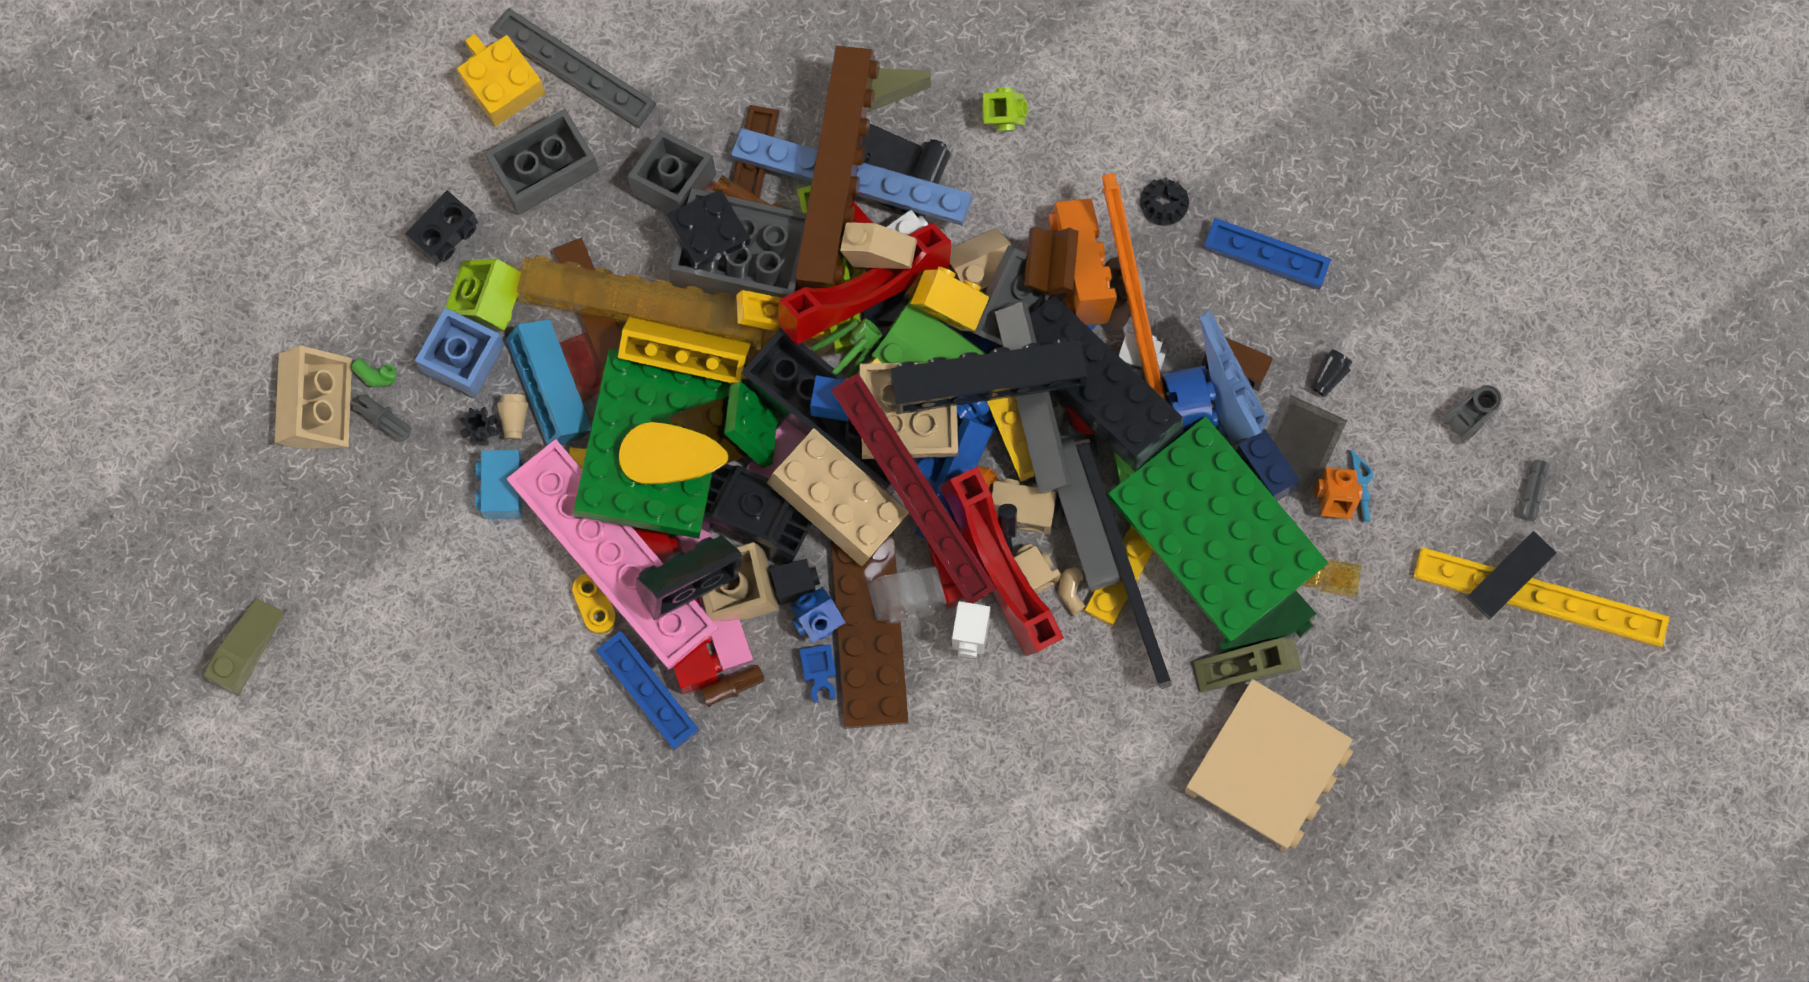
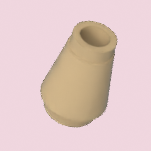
M500 395V402L497 405L503 439L505 440L522 439L529 404L526 402L525 395Z

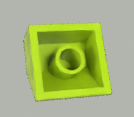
M497 258L464 260L460 265L445 308L493 331H505L506 326L511 321V312L515 301L522 291V282L525 274Z

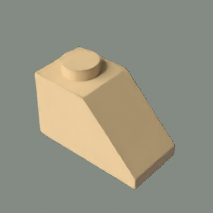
M847 222L840 251L853 267L911 269L917 240L914 237L876 223Z

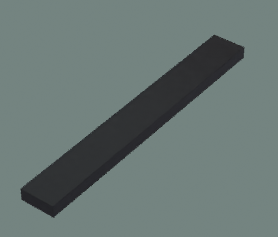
M1089 443L1078 446V454L1158 686L1161 689L1172 686Z

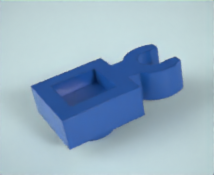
M831 644L799 649L805 683L815 682L811 689L813 702L819 703L817 694L822 689L828 690L831 700H835V688L828 682L829 678L837 677Z

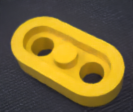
M586 573L582 574L574 581L572 590L583 620L592 633L598 635L607 634L615 627L617 620L612 603ZM586 584H592L594 589L590 593L583 592V587ZM599 612L605 614V618L601 622L594 620V616Z

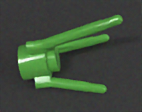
M855 318L848 326L812 346V350L817 351L851 332L852 335L849 337V340L854 348L833 370L834 375H838L861 351V355L846 378L848 379L856 374L860 369V364L864 363L873 348L880 343L879 339L882 337L880 330L866 318L861 322Z

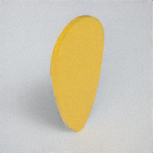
M656 422L644 423L632 429L624 438L619 450V462L623 472L631 480L640 484H666L702 477L714 472L728 461L727 451L706 435L675 425Z

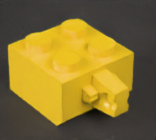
M476 34L465 40L468 49L473 55L468 58L467 62L457 67V71L467 90L495 127L545 94L541 79L508 35L494 44L490 43L486 47Z

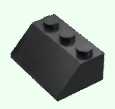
M722 535L714 539L707 537L698 542L695 548L687 553L683 551L677 552L667 559V563L657 568L653 565L642 570L639 573V577L636 578L635 589L655 621L737 579L743 555L739 549Z

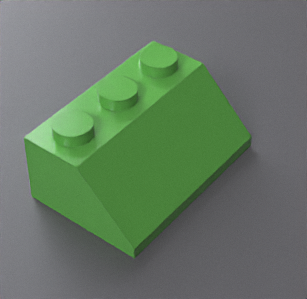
M910 299L882 336L880 343L874 348L872 356L878 358L881 363H923L936 357H945L949 360L959 358L960 355L969 352H976L978 355L986 353L940 319L911 305L912 299Z

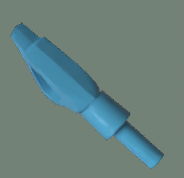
M1349 450L1352 457V468L1356 470L1358 483L1362 485V497L1358 503L1361 507L1362 519L1364 523L1370 522L1368 503L1371 500L1367 484L1373 479L1374 474L1369 465L1353 450ZM1360 465L1367 470L1368 475L1366 477L1362 476L1359 470Z

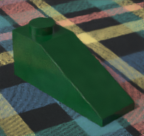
M1294 591L1230 644L1226 639L1222 641L1216 651L1219 654L1279 638H1293L1296 634L1299 638H1302L1314 627L1312 621L1317 613L1297 591Z

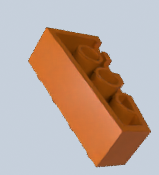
M1092 198L1055 202L1052 214H1048L1049 231L1057 232L1066 228L1079 231L1074 287L1072 291L1065 292L1066 298H1063V304L1085 325L1108 323L1117 295L1115 288L1110 289L1112 277L1109 266L1103 267L1105 263L1103 242H1096V239L1099 238L1100 229Z

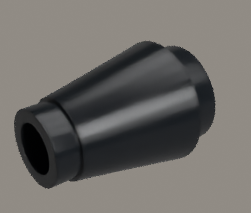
M1331 349L1328 354H1324L1310 388L1321 396L1326 397L1351 371L1349 367L1352 361L1342 353Z

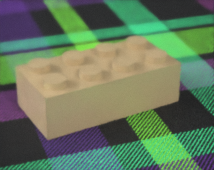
M814 428L773 472L767 482L769 486L860 566H863L909 514L907 509Z

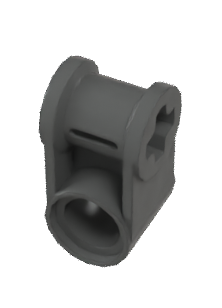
M1483 385L1463 402L1457 404L1442 419V422L1449 424L1461 436L1460 441L1464 444L1496 414L1502 401L1501 393L1494 386ZM1488 397L1493 402V407H1482L1478 403V398Z

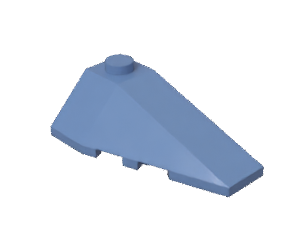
M1209 309L1201 315L1200 322L1210 379L1215 389L1216 400L1214 401L1218 416V428L1224 436L1228 435L1231 442L1261 433L1269 418Z

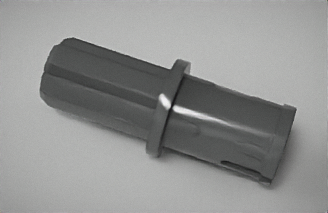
M363 394L358 398L368 407L366 408L356 402L354 410L372 421L376 429H383L400 442H404L409 438L412 430L411 426L395 416L390 407L384 408L367 394Z

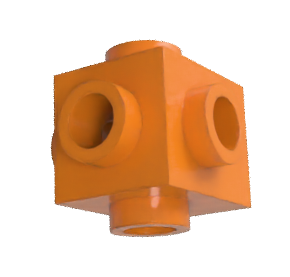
M1325 467L1321 479H1317L1314 486V496L1319 500L1321 516L1352 519L1362 497V485L1358 483L1356 470Z

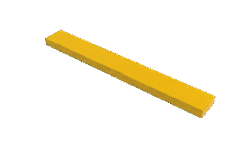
M1421 547L1413 579L1470 594L1495 567ZM1534 578L1505 604L1658 648L1663 647L1670 616Z

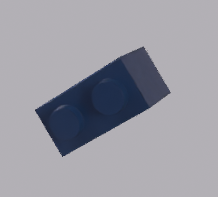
M1265 428L1261 433L1238 444L1236 453L1277 501L1297 489L1300 479Z

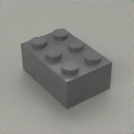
M566 109L557 112L485 152L492 171L519 215L599 171L593 153Z

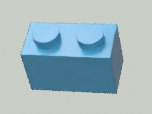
M519 450L481 451V461H476V478L481 480V491H476L475 504L476 510H481L484 519L522 518V498L507 481L510 475L523 466V457Z

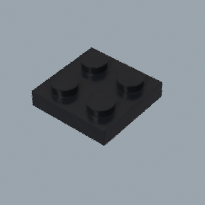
M722 189L666 214L667 223L694 269L700 268L750 244L751 238Z

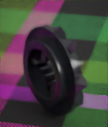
M1167 177L1161 180L1154 179L1149 185L1144 187L1141 194L1140 207L1142 213L1149 221L1157 225L1167 226L1179 222L1188 211L1189 198L1187 190L1180 185L1179 181L1175 182ZM1164 190L1167 191L1168 199L1173 200V202L1168 203L1165 212H1163L1161 202L1156 201V199H1161Z

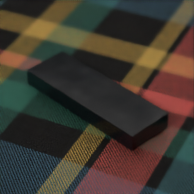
M1533 531L1467 596V599L1490 620L1557 552Z

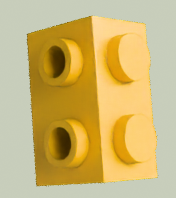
M938 267L937 270H924L910 304L961 331H975L989 296L981 293V287L966 280L961 282L955 279V273L946 268Z

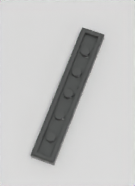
M510 8L507 9L491 30L492 35L498 39L508 35L520 53L637 128H640L656 106L655 101Z
M1020 302L995 311L1003 347L1016 350L1022 349L1026 344L1037 343L1027 303ZM1049 392L1016 396L1039 494H1046L1072 485Z

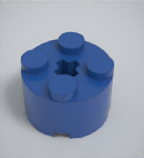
M1205 366L1162 374L1163 377L1161 379L1166 400L1183 417V434L1205 416L1214 426H1218L1216 410L1211 407V401L1216 400L1213 383L1208 382Z

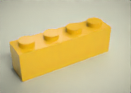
M629 317L622 330L618 358L734 384L739 381L742 382L741 372L747 366L751 344Z

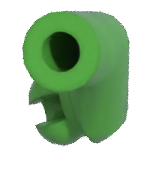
M359 358L351 366V370L369 387L390 386L397 378V370L391 364H385V367L382 366L379 369H372L362 358Z

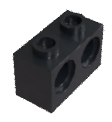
M447 190L405 235L409 244L437 266L441 261L446 262L452 257L455 252V246L462 239L467 240L473 235L478 221L474 212ZM454 215L462 216L460 221L455 224L447 223L449 218ZM430 238H440L438 244L434 246L426 245Z

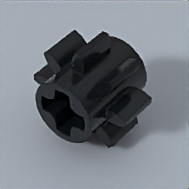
M484 406L481 411H474L470 407L467 417L459 419L461 424L466 426V428L460 431L462 438L471 436L470 443L472 446H475L477 441H483L488 446V438L491 435H498L497 430L491 426L496 424L498 420L495 415L487 418L488 411ZM480 422H483L484 428L478 427L477 431H475L473 425L479 426Z

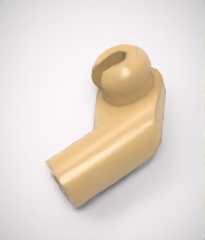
M1077 567L1067 568L1063 571L1058 587L1059 597L1073 616H1076L1086 608L1077 595L1078 585L1083 580V573Z

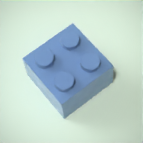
M444 308L415 362L420 372L476 398L505 345L499 333Z

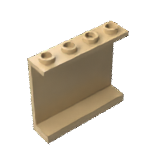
M1252 679L1186 787L1185 793L1195 799L1197 796H1200L1281 846L1279 850L1285 853L1289 846L1294 849L1297 847L1305 833L1300 830V827L1305 819L1312 821L1321 807L1316 802L1321 792L1328 795L1337 777L1332 774L1338 764L1342 767L1346 765L1353 753V750L1348 748L1353 739Z

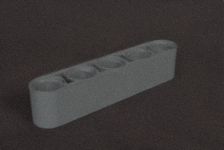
M1072 438L1061 442L1072 485L1057 491L1090 590L1093 592L1120 583L1121 579L1074 439Z

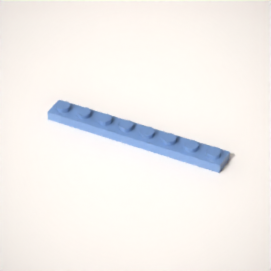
M741 128L731 156L735 161L812 182L818 150ZM863 163V166H858L857 177H860V187L857 196L905 210H912L913 212L957 225H964L973 200L971 193Z

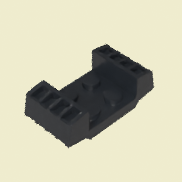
M725 464L712 472L701 529L710 532L713 524H717L770 547L769 559L782 564L792 563L812 522L767 484L769 478L739 465L731 466Z

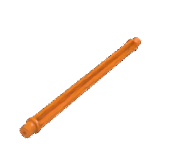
M1115 173L1102 176L1104 186L1102 192L1105 195L1144 378L1166 400L1122 202L1121 187L1117 184Z

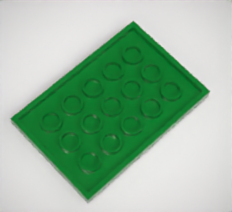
M609 349L573 516L699 539L712 472L702 477L666 484H640L631 480L623 472L619 462V450L626 435L635 427L649 422L673 425L669 419L670 416L727 397L730 383L618 358L619 350Z
M1206 416L1107 495L1229 644L1328 565V561Z

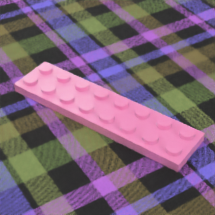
M555 439L510 475L507 481L665 667L670 670L717 631L718 627L695 600L655 621L653 620L635 589L636 578L639 577V573L645 568L653 565L657 568L663 565V563L631 526L573 516L582 469Z

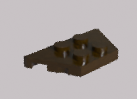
M729 396L669 417L673 425L680 424L685 429L706 435L716 441L728 453L726 464L749 456L724 434Z

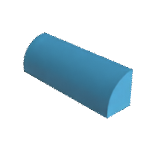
M550 319L518 324L506 337L546 445L548 446L556 439L562 446L584 437L591 432L592 426Z

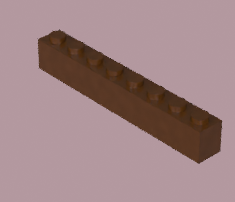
M837 45L835 48L795 278L800 289L804 287L828 288L836 286L838 283L842 284L844 281L845 265H841L843 253L840 249L846 223L854 222L855 206H851L853 195H858L860 177H857L858 166H863L865 158V148L861 146L863 137H868L870 119L866 118L868 108H873L875 91L871 88L873 79H878L880 63L876 61L872 49Z

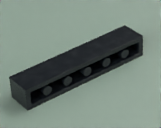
M1071 338L1058 339L1054 344L1042 346L1040 343H1029L1024 345L1022 349L1016 350L1002 347L992 350L989 354L978 355L976 352H969L960 355L959 358L949 360L945 357H936L928 360V363L916 365L914 362H903L896 365V368H890L897 414L1086 386L1087 381L1081 340L1073 341Z

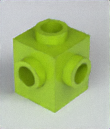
M998 87L996 92L983 93L982 115L984 124L996 127L998 132L1015 131V126L1025 125V117L1028 116V103L1024 99V94L1014 92L1013 87Z

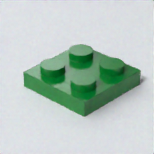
M741 381L730 385L724 434L762 468L772 465L778 415L759 399L755 392L751 391Z

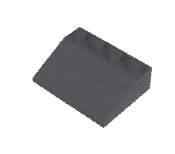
M691 188L687 204L712 192ZM726 196L751 238L749 245L694 269L679 241H677L670 268V286L736 300V295L742 290L784 298L796 292L797 282L795 278L807 213Z

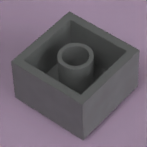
M660 130L629 173L628 180L632 195L669 213L687 205L691 188L705 191L715 177L716 170L712 155Z

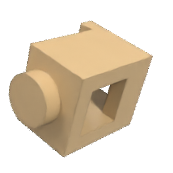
M1031 543L1016 552L1017 556L1014 559L1036 594L1060 581L1061 574L1058 569L1053 572L1050 570L1054 566L1045 551L1040 553L1038 548Z

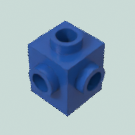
M823 586L812 593L802 595L796 603L790 606L796 615L791 621L801 636L807 633L812 642L828 637L834 629L845 623Z

